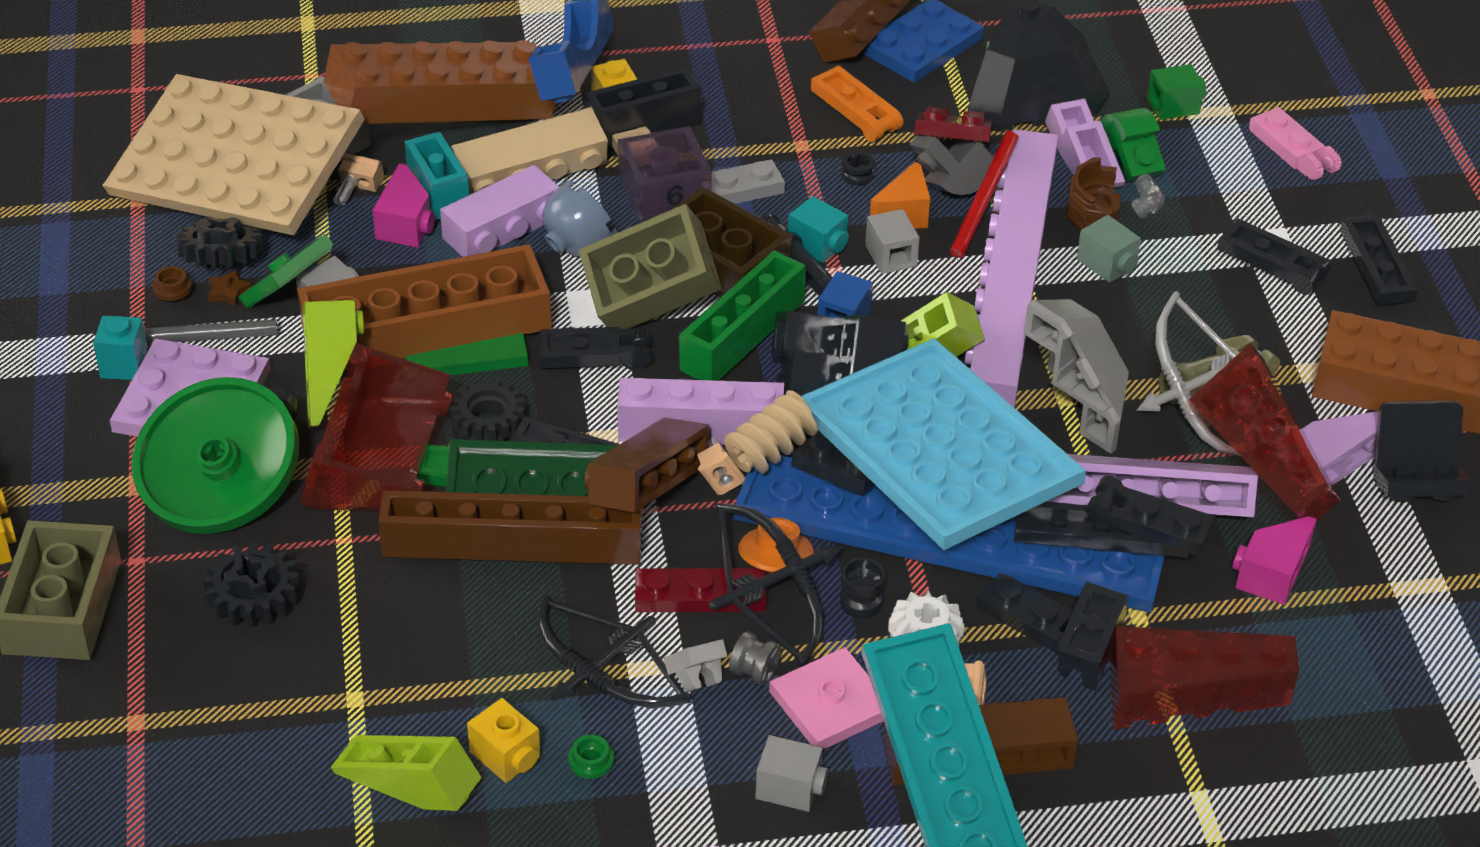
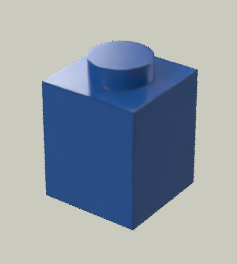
M836 271L818 299L817 315L832 318L853 315L868 316L871 312L873 282Z

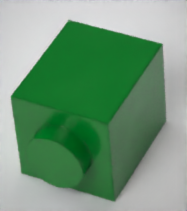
M1192 64L1151 70L1147 100L1159 120L1200 114L1202 99L1206 97L1207 89L1204 79L1199 77Z

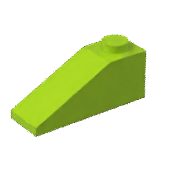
M948 292L901 320L906 322L905 332L908 333L909 338L907 350L935 338L957 357L985 340L975 307Z
M355 300L304 302L302 306L308 429H314L320 425L357 342V335H363L362 310L355 311Z
M355 735L331 766L333 772L339 776L424 810L458 811L468 800L469 794L482 778L456 737Z

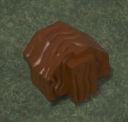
M1093 157L1077 166L1076 173L1071 178L1067 218L1080 231L1106 215H1109L1118 222L1121 197L1120 193H1114L1117 167L1101 165V158Z

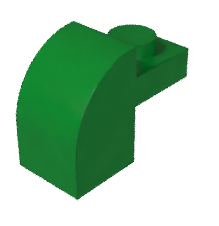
M1141 107L1110 113L1102 118L1101 123L1115 157L1120 156L1127 182L1159 176L1165 172L1166 168L1156 139V134L1160 129L1155 117L1147 108Z

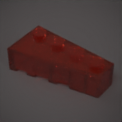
M1251 343L1189 399L1196 409L1299 518L1310 516L1318 521L1341 500L1264 358Z
M1116 626L1110 656L1113 730L1129 728L1130 722L1146 719L1149 720L1150 724L1168 722L1169 716L1193 713L1194 718L1211 716L1214 710L1231 708L1236 713L1291 705L1299 673L1296 637Z

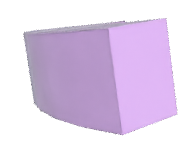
M1080 99L1051 105L1045 122L1050 134L1058 135L1057 148L1073 175L1076 173L1077 166L1093 157L1101 158V165L1117 167L1114 187L1124 186V177L1101 120L1094 122L1086 100Z

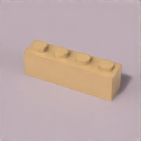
M592 107L452 145L451 150L468 175L469 195L532 165L539 168L550 179H558L566 174L584 169H594L599 165L606 164L608 139Z

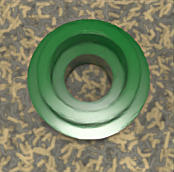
M584 735L578 738L568 753V765L571 771L577 776L586 779H595L606 775L614 764V752L604 738L598 735Z

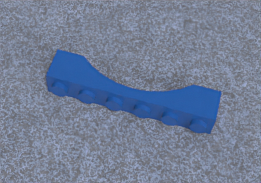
M567 0L564 5L563 41L536 47L529 57V63L541 101L553 99V102L560 103L575 97V94L578 92L615 29L608 0Z

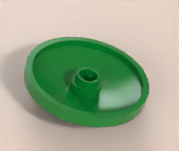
M221 377L200 381L181 389L166 399L155 409L143 425L134 445L132 455L134 484L141 499L151 512L170 527L195 534H213L241 527L262 515L284 493L297 467L300 447L299 434L293 417L284 403L265 386L251 380L234 377Z

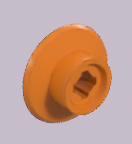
M770 518L791 539L801 559L815 553L810 541L800 534V528L796 523L785 518ZM758 525V529L748 532L739 542L738 550L741 557L758 569L774 572L786 565L775 547L776 543L760 525Z

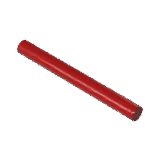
M1013 131L1005 132L953 242L950 253L957 258L964 257L1019 139V136Z

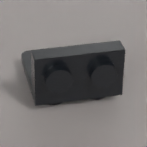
M1455 400L1384 402L1380 405L1374 482L1387 497L1398 502H1410L1415 497L1430 496L1440 501H1451L1456 496L1471 494L1472 479L1459 466L1463 420L1462 405Z

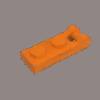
M837 66L811 79V91L862 129L868 141L874 142L882 138L884 132H895L903 127V118L897 109L842 67Z

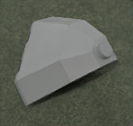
M1071 299L1032 300L1027 306L1024 334L1050 350L1047 370L1053 373L1052 384L1083 404L1079 434L1111 454L1116 450L1129 374L1128 369L1097 315Z

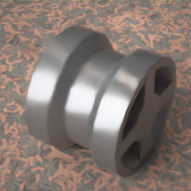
M745 631L738 639L732 651L729 671L738 676L747 674L752 676L754 683L761 686L766 685L777 668L781 655L780 644L772 641L763 643L758 640L756 634Z

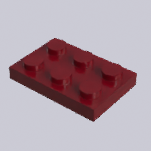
M928 107L925 113H920L916 118L914 134L989 142L992 120L985 119L986 113L964 111L962 117L950 116L949 109Z

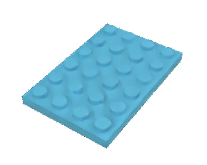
M935 338L801 396L811 409L818 430L943 550L1085 483L1086 470Z

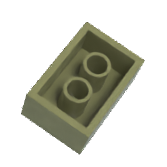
M686 204L578 250L597 316L607 327L629 329L722 289L702 222Z
M27 520L0 597V648L2 654L91 660L121 564L114 526Z

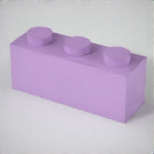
M532 165L441 208L442 238L462 257L490 252L544 226V206L547 199L559 186L539 168Z

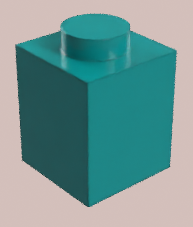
M812 196L789 214L788 230L796 232L802 239V245L818 261L824 263L835 253L841 252L847 245L849 234L847 233L848 215Z
M102 316L93 341L100 378L133 379L148 352L142 318Z

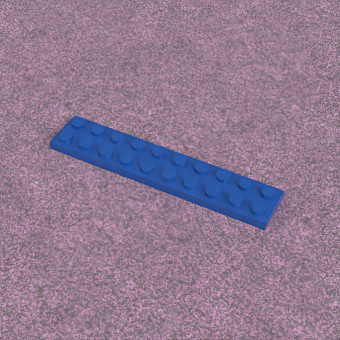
M781 455V461L777 464H773L766 459L768 471L763 474L757 472L752 467L751 472L746 475L735 503L737 506L756 509L769 518L791 520L799 526L800 534L994 578L999 573L1007 574L1029 586L1080 597L1087 581L1128 595V608L1150 613L1152 612L1165 556L1015 542L1016 516L943 550L876 485L862 496L792 467V457ZM733 514V519L756 524L745 516Z

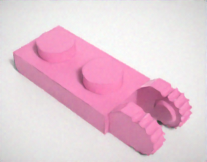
M1280 107L1250 119V131L1291 167L1298 169L1305 176H1308V179L1316 180L1321 178L1322 174H1324V169L1329 173H1334L1342 167L1339 154L1331 146L1325 147Z

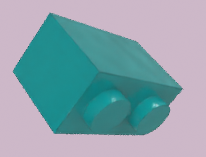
M440 132L405 141L406 164L429 194L430 211L435 213V220L441 219V208L469 196L468 175Z

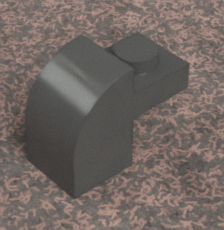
M917 135L910 143V146L918 154L916 158L918 163L930 172L925 178L926 184L932 188L958 195L970 194L979 189L993 159L990 152L980 141L958 139L949 150L937 138L926 135Z

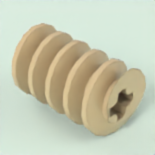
M787 390L786 395L782 394L777 397L774 404H768L762 409L761 413H756L750 417L749 423L744 422L737 427L736 432L727 434L724 438V443L729 456L742 471L749 473L753 467L757 472L763 474L768 471L766 459L773 464L779 463L781 461L779 450L786 455L791 454L794 448L792 442L799 446L803 445L806 442L804 432L807 435L814 436L818 433V426L812 416L811 409L804 399L794 391Z

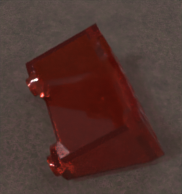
M356 343L350 357L346 377L341 384L339 395L321 444L317 445L299 505L315 511L380 510L383 490L421 491L424 480L417 479L416 477L437 414L446 417L453 393L445 391L450 374Z

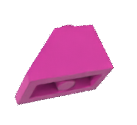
M399 163L372 210L375 239L419 248L426 233L430 234L433 230L435 213L430 211V200L427 191L406 164Z
M1307 516L1255 530L1248 547L1240 545L1234 559L1233 569L1239 571L1236 589L1285 605L1310 549L1317 519Z

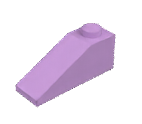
M1379 411L1313 421L1299 431H1292L1282 443L1281 449L1283 452L1279 469L1314 496L1319 495L1375 457Z

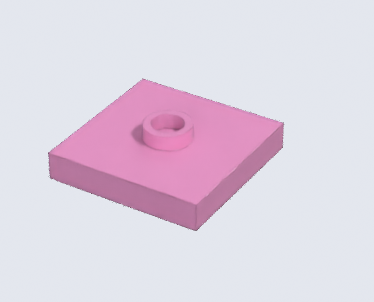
M846 647L778 677L769 683V692L811 745L822 747L823 750L884 721L869 675Z

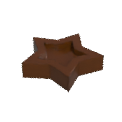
M236 270L223 277H208L212 288L208 294L209 303L225 301L236 307L239 300L238 296L252 287V283L239 279Z

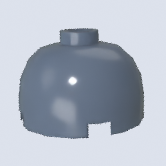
M569 180L558 187L546 201L543 209V225L548 233L544 237L549 246L557 253H561L564 250L571 256L580 257L579 249L617 233V230L615 228L610 233L606 224L611 218L607 212L582 187L577 192L570 187L574 182Z

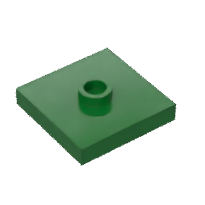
M324 234L292 257L287 252L268 265V268L271 270L268 275L238 296V298L246 308L248 306L249 308L330 251L334 244Z

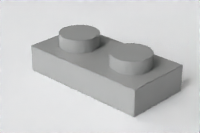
M772 159L702 174L703 187L734 204L785 193V181Z

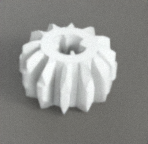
M929 590L922 597L910 592L906 601L897 600L892 617L889 618L888 631L890 632V637L951 623L959 647L960 639L964 633V623H962L963 618L960 617L959 605L948 604L946 594L935 598L931 596Z

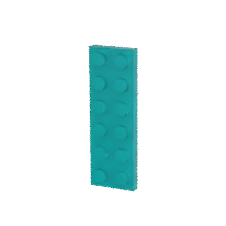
M951 623L863 644L861 653L925 847H1028Z

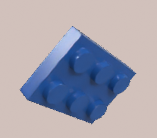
M927 0L884 27L862 49V53L915 83L983 39L984 27L940 1Z

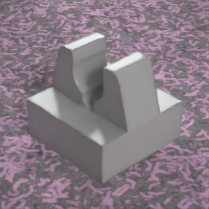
M723 639L673 653L664 657V662L668 675L676 673L684 689L690 692L702 687L699 673L703 675L707 687L720 683L722 681L721 659L728 657Z

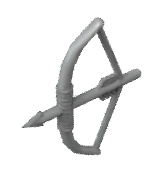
M1175 291L1157 321L1155 341L1162 366L1161 370H1164L1163 374L1164 376L1166 375V380L1169 381L1168 385H1171L1170 390L1154 396V393H1150L1136 411H1160L1159 405L1172 399H1177L1180 409L1183 410L1182 414H1185L1184 418H1187L1190 425L1203 441L1220 452L1255 458L1257 452L1253 450L1244 366L1259 360L1262 357V353L1259 350H1254L1239 357L1179 297L1180 293ZM1175 303L1227 353L1212 360L1211 371L1187 382L1182 380L1183 376L1180 375L1181 372L1178 371V366L1176 367L1177 363L1171 358L1166 339L1167 319ZM1239 378L1246 449L1229 446L1210 432L1199 417L1200 411L1196 409L1197 405H1194L1195 401L1192 400L1193 397L1192 395L1190 396V391L1213 380H1217L1225 385Z

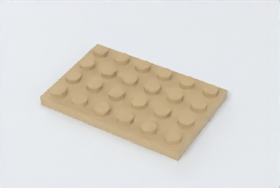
M176 74L108 176L103 187L108 195L216 219L234 217L238 218L241 224L295 235L365 119L360 109Z

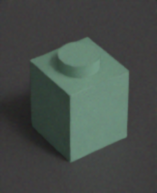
M1106 215L1081 230L1077 260L1110 283L1123 274H1129L1134 270L1139 261L1138 252L1141 238L1109 215Z

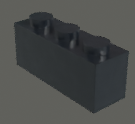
M684 67L586 92L585 109L592 107L608 139V146H612V135L646 126L650 133L654 135L700 123L701 87L688 68Z

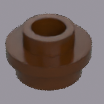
M178 266L161 268L156 272L155 279L152 282L153 293L157 298L164 301H178L191 292V278L184 269Z

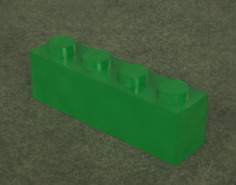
M773 250L679 334L680 371L697 380L719 381L774 330L776 312L795 311L805 301L806 265Z

